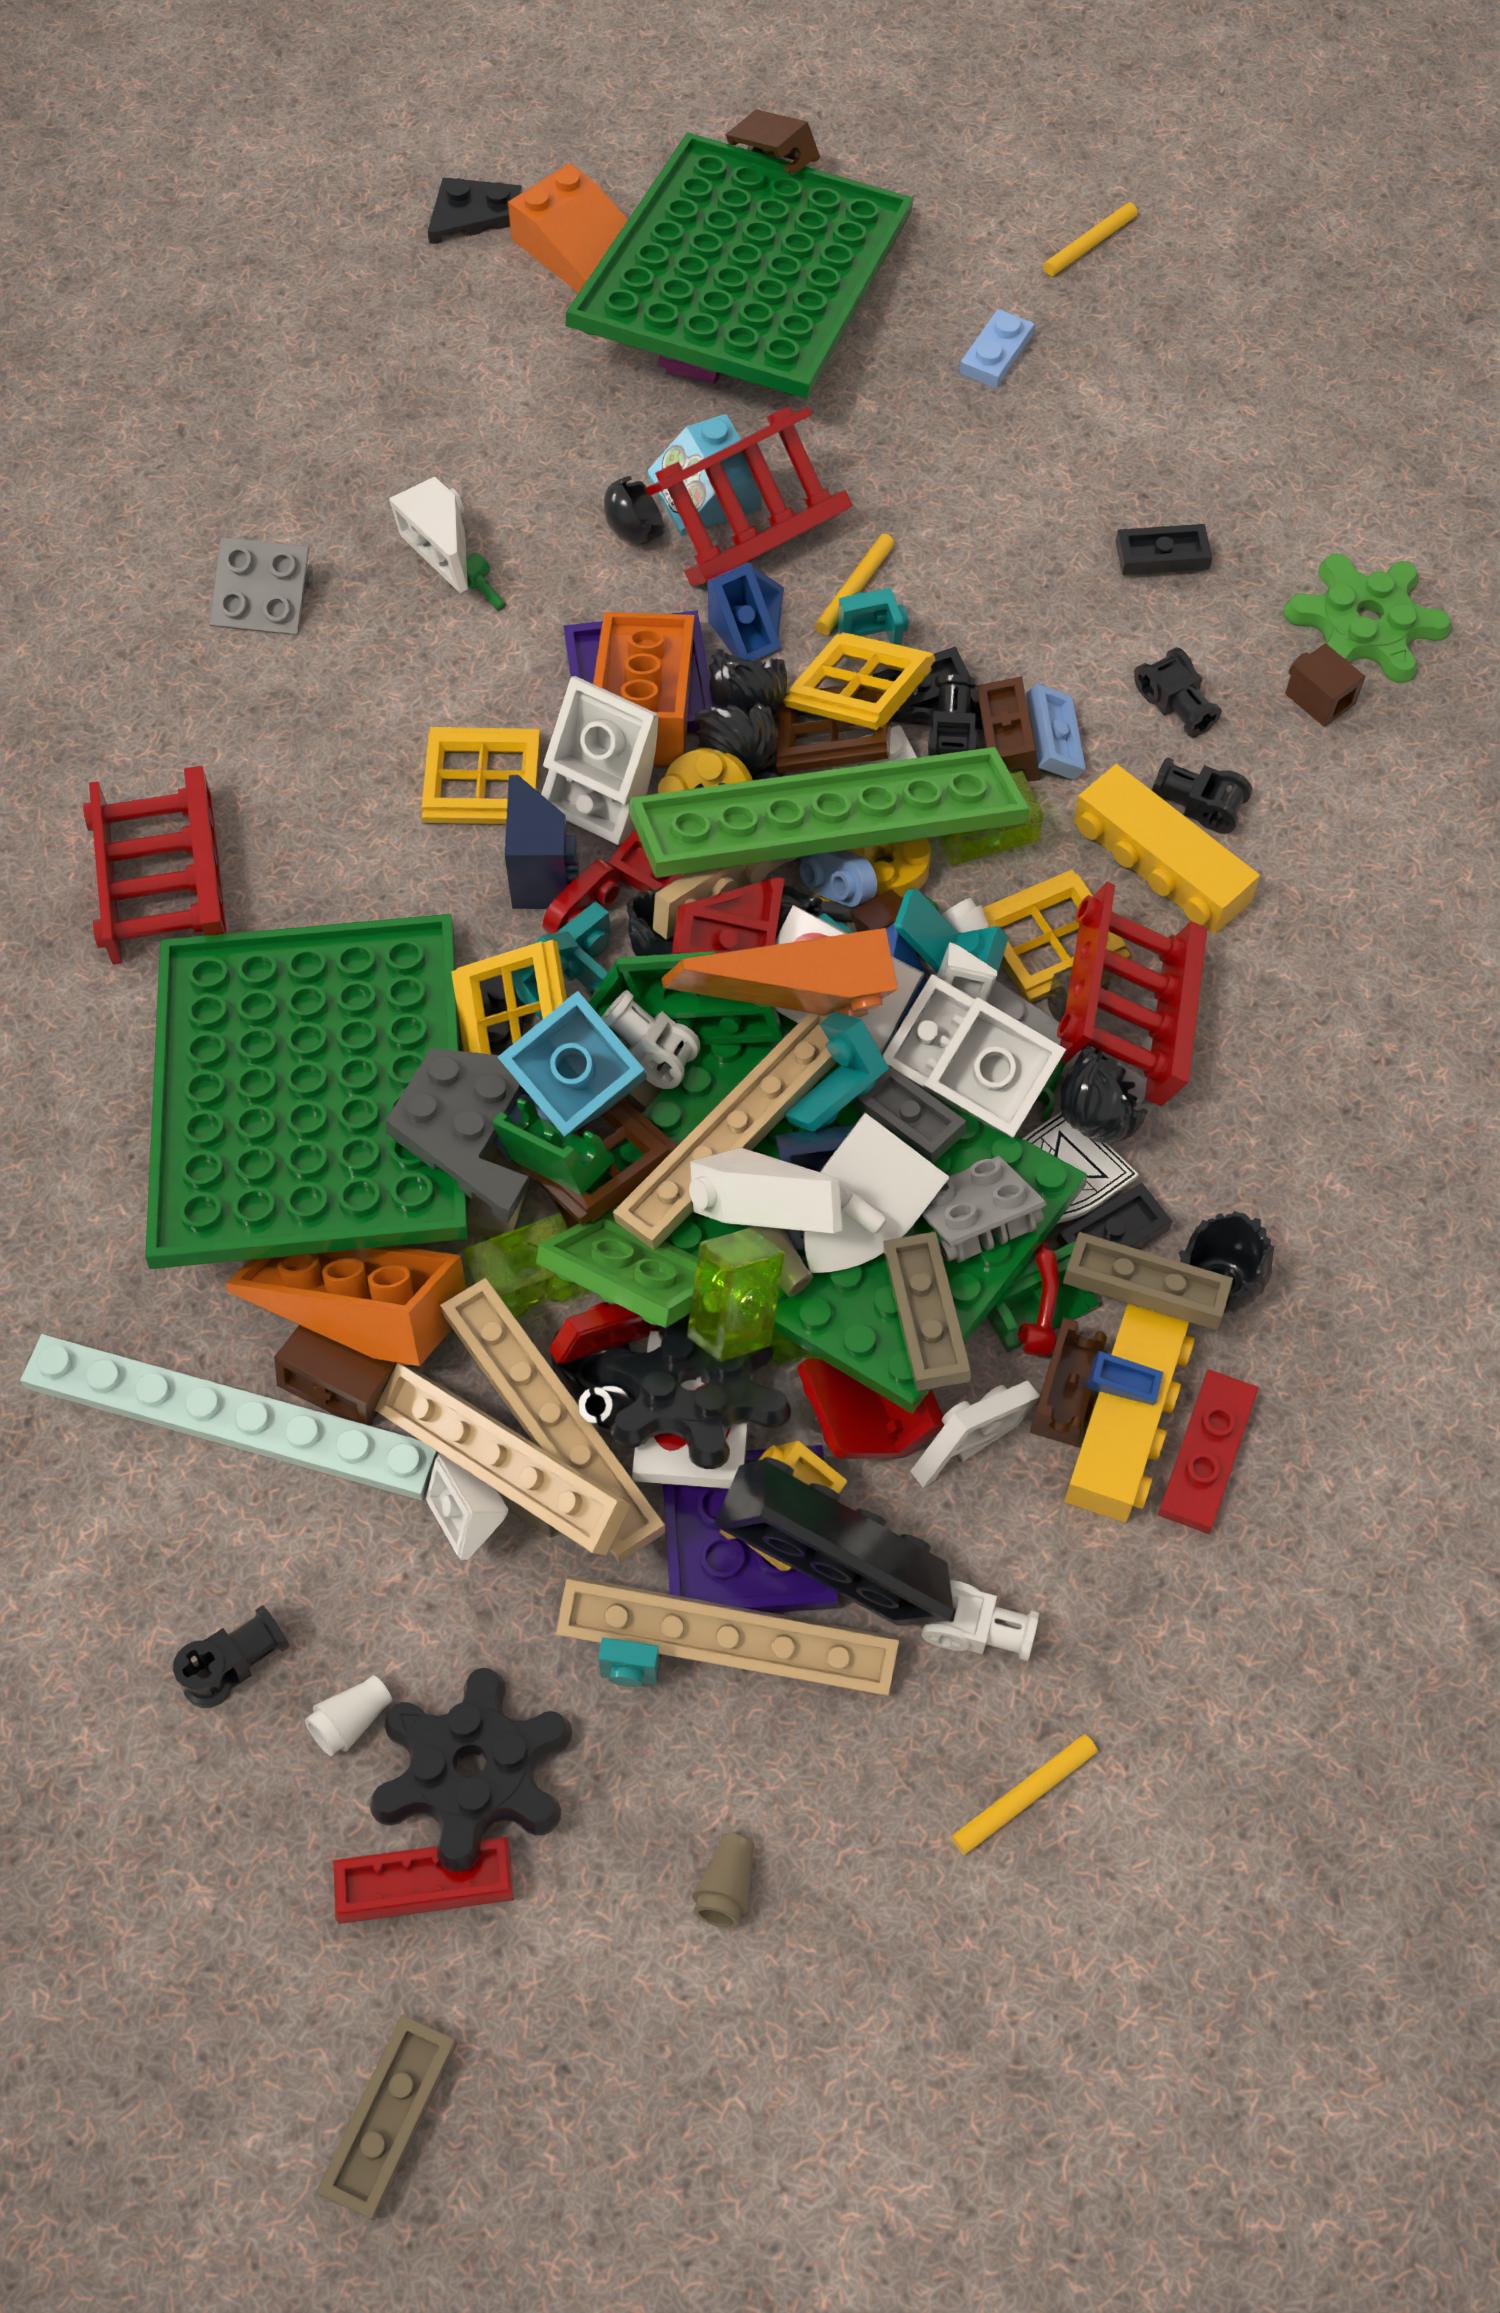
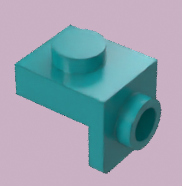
M891 588L856 593L839 598L837 627L840 635L844 632L865 636L885 631L889 643L902 646L903 632L909 629L908 615L903 604L897 605Z
M602 1637L598 1657L601 1677L609 1678L610 1682L626 1687H641L643 1683L657 1685L662 1654H659V1646Z

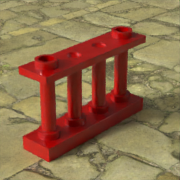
M789 405L766 417L769 426L682 469L678 461L655 473L658 482L645 488L648 496L667 489L697 552V555L694 556L697 564L684 570L692 587L707 583L709 579L732 570L853 506L846 490L830 495L828 488H822L794 424L812 415L809 407L793 413ZM776 433L779 434L807 496L804 499L807 507L796 513L793 512L792 507H786L758 446V442ZM742 451L771 515L767 518L770 526L757 532L755 526L750 527L720 462ZM702 470H705L734 533L731 537L734 545L723 551L720 550L718 545L713 546L683 481Z
M203 766L184 768L186 788H179L178 794L113 804L106 803L98 781L89 783L90 802L83 803V812L88 831H93L100 919L93 920V931L97 947L106 948L113 965L122 963L120 940L194 929L195 933L203 932L204 936L227 934L212 796ZM182 812L183 817L189 816L190 826H183L182 832L117 842L111 841L110 823ZM185 850L187 855L193 854L194 864L186 865V870L115 881L114 861ZM190 889L191 894L197 893L198 904H191L190 910L121 921L118 919L117 900Z
M1107 881L1093 896L1088 895L1082 900L1076 913L1075 921L1079 923L1067 1004L1065 1014L1057 1029V1037L1061 1039L1060 1046L1066 1049L1060 1061L1067 1064L1084 1046L1089 1045L1143 1070L1144 1076L1147 1077L1144 1099L1162 1107L1189 1083L1207 928L1190 921L1176 936L1170 935L1166 937L1112 912L1115 885ZM1108 932L1158 954L1159 960L1163 962L1161 974L1106 949ZM1103 969L1153 992L1154 998L1158 1000L1156 1012L1100 987ZM1097 1008L1149 1031V1036L1152 1038L1151 1051L1094 1026Z

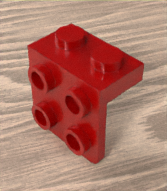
M807 1358L797 1366L798 1374L803 1383V1391L811 1402L823 1431L824 1441L833 1455L839 1459L904 1458L939 1434L945 1426L942 1422L944 1416L932 1389L913 1414L822 1359Z

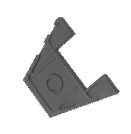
M431 1048L386 1119V1134L432 1169L441 1168L458 1181V1188L472 1199L475 1196L479 1197L492 1207V1214L496 1218L509 1223L528 1189V1176L486 1161L484 1158L497 1137L491 1121L500 1112L509 1116L521 1094L528 1096L529 1094L498 1059L499 1055Z

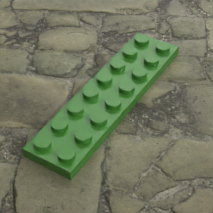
M995 747L631 797L629 802L630 817L655 878L1027 823L1030 809Z

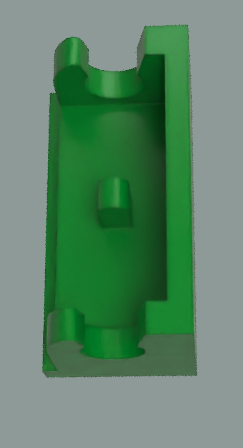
M522 1098L517 1100L518 1108L522 1111V1117L516 1126L512 1119L502 1112L491 1121L509 1159L581 1196L615 1161L613 1153L606 1150L602 1139L598 1135L585 1131L584 1139L574 1134H570L565 1138L554 1124L539 1117L535 1106L531 1102Z
M1075 1241L1054 1251L1059 1269V1289L1052 1320L1054 1330L1061 1326L1063 1317L1076 1320L1098 1309L1099 1306L1093 1292L1063 1284ZM1036 1260L1023 1267L986 1316L1007 1352L1024 1345L1018 1340L1017 1336L1020 1326L1023 1323L1036 1324L1042 1293V1279Z

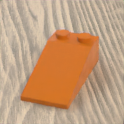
M571 163L563 166L508 201L512 240L578 293L628 220L600 186Z
M604 612L593 684L658 714V734L653 765L657 767L670 766L677 758L685 754L694 615Z
M886 928L682 959L662 977L663 988L819 1015L835 1011L855 1018L868 1015V1010L883 1006L882 999L898 990Z
M401 1246L249 1260L226 1282L227 1292L373 1359L397 1362L407 1366H420L452 1330V1327L442 1315L440 1305L467 1289L461 1255Z

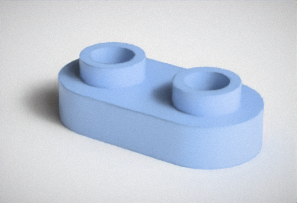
M846 850L802 856L799 869L800 877L813 893L847 907L864 904L875 897L877 892L876 874L872 865L864 857Z

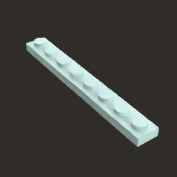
M41 1334L20 1379L24 1388L421 1501H423L428 1488L435 1459L440 1454L421 1440L43 1334Z

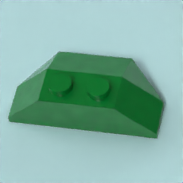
M715 952L618 957L588 1001L596 1013L602 1017L612 1003L625 990H628L634 995L633 1001L653 1018L663 1011L675 1023L685 1025L693 1030L698 1036L700 1045L782 1041L785 1037V1032L775 1007L663 988L662 977L682 959L717 954ZM681 1041L678 1046H683L684 1042Z

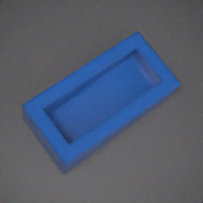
M1099 1351L1093 1358L1086 1388L1154 1405L1157 1401L1163 1372Z

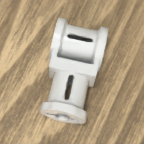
M625 990L601 1017L602 1020L631 1045L629 1051L645 1069L648 1082L662 1089L677 1087L684 1077L685 1064L694 1060L700 1051L698 1036L687 1026L675 1023L663 1011L653 1018L633 1001L634 995ZM681 1041H683V1042H684L683 1047H682V1048H678V1049L676 1050V1048L678 1047L679 1043H680ZM665 1061L660 1071H657L658 1064Z
M950 1580L953 1607L956 1610L954 1621L926 1624L922 1629V1638L934 1646L953 1651L968 1650L982 1655L985 1645L1016 1652L1020 1660L1028 1662L1040 1612L1031 1610L1026 1615L996 1607V1595L981 1592L977 1588L960 1581Z

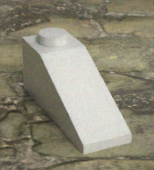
M433 477L389 498L401 537L459 593L468 590L466 538L460 515L464 513V506L456 490L453 488L448 489L436 477Z
M744 1148L690 1161L691 1183L689 1193L695 1213L729 1224L833 1234L842 1231L839 1178Z

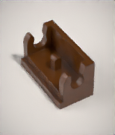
M755 109L725 134L730 145L734 146L741 143L749 145L747 150L758 153L764 152L794 160L792 163H788L784 169L788 173H797L808 163L816 162L820 159L808 121Z
M1022 676L977 685L987 748L995 747L1008 771L1020 768L1023 769V775L1027 782L1041 780Z
M1063 1317L1029 1433L1081 1448L1097 1393L1095 1390L1086 1388L1092 1361L1099 1351L1108 1354V1351L1104 1350L1107 1336L1104 1332L1097 1331L1093 1339L1084 1338L1078 1335V1321Z
M301 1325L296 1328L274 1356L278 1387L337 1417L371 1426L378 1414L375 1408L397 1362L373 1359Z

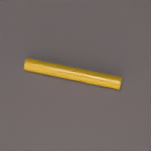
M1128 202L1044 262V272L1051 277L1058 274L1134 219L1138 214L1136 206Z
M883 533L878 537L816 621L814 627L817 632L826 636L831 633L838 623L839 598L861 592L894 547L895 541L890 535Z
M1086 1734L1081 1735L954 1833L951 1839L963 1855L968 1854L1098 1753L1094 1742Z

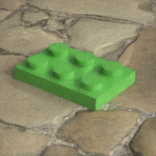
M606 1213L593 1223L588 1221L583 1226L579 1223L539 1244L536 1264L556 1273L560 1279L574 1282L598 1294L602 1300L618 1304L642 1316L646 1322L664 1328L725 1292L729 1278V1272L665 1241L655 1251L617 1224L613 1216Z

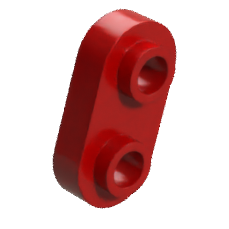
M602 859L592 862L550 904L543 918V929L549 934L556 933L595 901L603 907L609 906L620 891L621 885L618 882L619 871Z

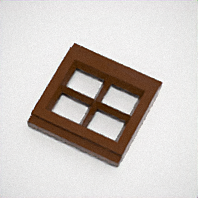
M847 685L820 688L819 690L840 694ZM861 687L853 698L876 704L884 693ZM783 700L780 707L776 749L778 773L888 759L890 756L891 719L883 728L873 729L872 736L838 740L839 732L867 729V727L835 719L797 723L798 716L812 713L785 707ZM830 734L829 742L795 746L796 738Z
M624 1098L600 1115L617 1130L604 1139L603 1144L607 1151L612 1152L622 1143L629 1140L644 1156L623 1171L612 1163L606 1171L614 1178L592 1194L587 1190L581 1196L517 1163L582 1226L588 1221L593 1223L627 1198L678 1146ZM595 1118L588 1124L584 1125L577 1131L573 1132L572 1134L584 1139V1136L580 1134L579 1131L584 1129L597 1118Z

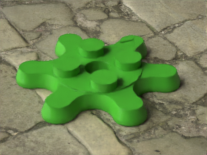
M1331 554L1322 561L1318 571L1320 578L1328 587V592L1322 595L1296 594L1285 604L1283 610L1284 617L1291 624L1310 626L1320 630L1326 638V644L1349 663L1363 658L1373 660L1379 664L1384 675L1389 680L1397 683L1409 682L1417 673L1415 657L1407 647L1410 642L1417 639L1441 641L1446 639L1451 631L1450 618L1446 612L1439 609L1420 607L1408 596L1417 586L1418 575L1415 566L1407 561L1395 563L1387 572L1378 571L1370 576H1366L1358 572L1345 555ZM1359 609L1371 611L1376 615L1380 614L1378 620H1372L1371 618L1360 616L1358 614Z

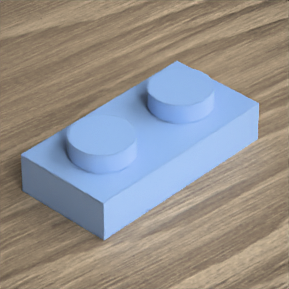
M997 309L961 360L959 373L997 388L1032 338L1035 323Z
M1037 683L1026 693L1038 767L1075 780L1086 771L1073 697Z

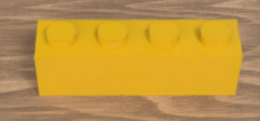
M1117 763L1078 795L1073 823L1077 825L1082 835L1090 840L1099 842L1112 853L1114 859L1121 866L1133 869L1147 880L1155 893L1163 897L1167 896L1181 907L1191 921L1205 926L1213 934H1216L1252 902L1260 874Z
M1127 1303L1111 1355L1162 1371L1157 1401L1154 1405H1149L1103 1392L1098 1393L1064 1499L1065 1503L1124 1523L1127 1522L1133 1506L1143 1509L1152 1482V1478L1143 1475L1147 1459L1158 1461L1167 1430L1157 1427L1162 1411L1172 1414L1181 1387V1383L1172 1381L1176 1365L1186 1368L1195 1341V1337L1186 1335L1189 1325L1188 1321Z

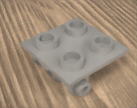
M221 537L210 626L298 635L305 583H311L313 578L312 565H307L309 546Z
M1000 1156L992 1159L980 1160L970 1168L950 1176L921 1215L944 1240L939 1242V1246L945 1261L949 1262L955 1259L960 1263L969 1257L981 1253L980 1243L987 1251L994 1248L991 1230L1000 1244L1007 1243L1008 1238L1011 1240L1036 1230L1037 1223L1044 1220L1041 1208L1047 1205L1046 1201Z

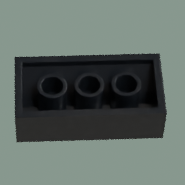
M765 1457L762 1460L739 1466L714 1526L895 1625L902 1626L950 1621L954 1607L948 1564L946 1561L930 1553L931 1546L927 1542L912 1535H897L885 1528L886 1521L882 1517L864 1509L852 1510L839 1502L840 1495L826 1486L816 1483L808 1485L793 1477V1468L782 1461Z

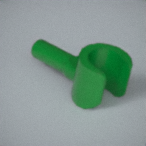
M471 553L466 558L468 587L470 589L476 587L497 611L505 607V602L485 579L491 571L488 562L480 554Z
M1061 1061L1058 1062L1036 1101H1042L1047 1105L1041 1122L1049 1120L1053 1114L1055 1103L1053 1092L1066 1063Z

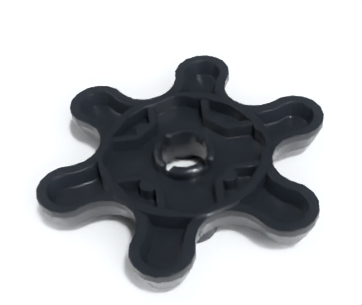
M688 1314L666 1328L659 1326L658 1336L661 1340V1346L651 1352L637 1353L623 1348H610L604 1352L597 1364V1375L603 1383L627 1389L635 1398V1402L618 1412L612 1421L610 1433L615 1443L623 1447L633 1448L645 1444L655 1435L663 1433L674 1434L681 1437L687 1443L691 1462L703 1469H716L727 1463L730 1457V1447L725 1435L733 1425L750 1422L766 1428H776L786 1424L791 1416V1406L782 1391L758 1385L751 1379L753 1372L767 1365L774 1355L773 1345L769 1337L760 1330L745 1331L731 1341L714 1342L704 1339L698 1334V1327L691 1314ZM697 1376H700L701 1382L706 1384L695 1391L681 1386L685 1381L696 1380Z
M479 1668L469 1675L464 1685L462 1703L455 1705L447 1714L440 1716L428 1715L419 1706L409 1702H401L391 1708L384 1725L387 1736L393 1742L402 1745L408 1750L411 1762L409 1768L401 1776L378 1786L372 1794L369 1803L372 1816L382 1825L392 1826L400 1824L407 1818L415 1815H427L433 1818L441 1829L440 1840L437 1845V1858L441 1866L455 1873L464 1872L475 1865L481 1853L480 1843L482 1835L487 1827L493 1823L502 1820L513 1821L520 1825L527 1833L545 1835L552 1832L561 1820L559 1802L554 1796L543 1792L537 1787L534 1782L533 1773L536 1765L543 1758L559 1753L567 1748L573 1734L571 1723L565 1716L554 1711L543 1712L526 1721H515L508 1718L502 1710V1702L506 1693L505 1682L501 1675L488 1668ZM481 1753L484 1755L487 1761L480 1773L474 1776H463L455 1770L458 1757L463 1758L470 1754L481 1755Z

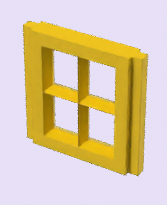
M842 632L841 635L837 634L787 690L788 695L784 698V704L788 708L877 730L879 727L883 728L929 674L931 665L935 662L934 653ZM843 658L866 663L858 673L835 668ZM879 666L902 671L894 682L871 676ZM825 679L848 684L840 694L817 689ZM861 687L884 693L876 704L853 698Z
M430 727L422 798V823L506 824L508 799L485 798L486 781H509V775H519L537 790L541 745L540 729ZM444 753H479L478 770L443 769ZM488 753H523L522 771L487 770ZM442 780L477 781L475 798H440Z
M1073 869L983 907L989 927L999 926L1001 928L1032 915L1044 933L1016 947H1012L1008 941L1001 961L1002 966L1022 997L1031 1004L1066 989L1070 985L1074 957L1071 958L1058 937L1079 929V923L1073 921L1052 930L1040 911L1069 898L1079 907L1086 896H1093L1079 874H1076ZM1108 932L1106 949L1130 959L1131 955L1126 949L1127 945L1123 939ZM1050 942L1062 962L1031 975L1018 955Z
M555 940L541 941L451 971L464 1052L491 1054L487 1027L507 1020L510 1023L512 1042L514 1044L522 1037L519 1017L541 1010L542 1019H544L567 1000L558 941ZM534 965L540 1001L517 1007L511 972ZM502 975L507 1011L485 1017L480 981Z

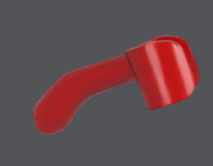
M1043 1241L1036 1250V1253H1038L1036 1263L1042 1279V1293L1036 1324L1023 1323L1017 1334L1018 1340L1025 1344L1023 1347L1024 1353L1039 1357L1049 1356L1055 1347L1056 1334L1052 1327V1320L1059 1289V1269L1056 1254L1048 1249L1046 1242Z

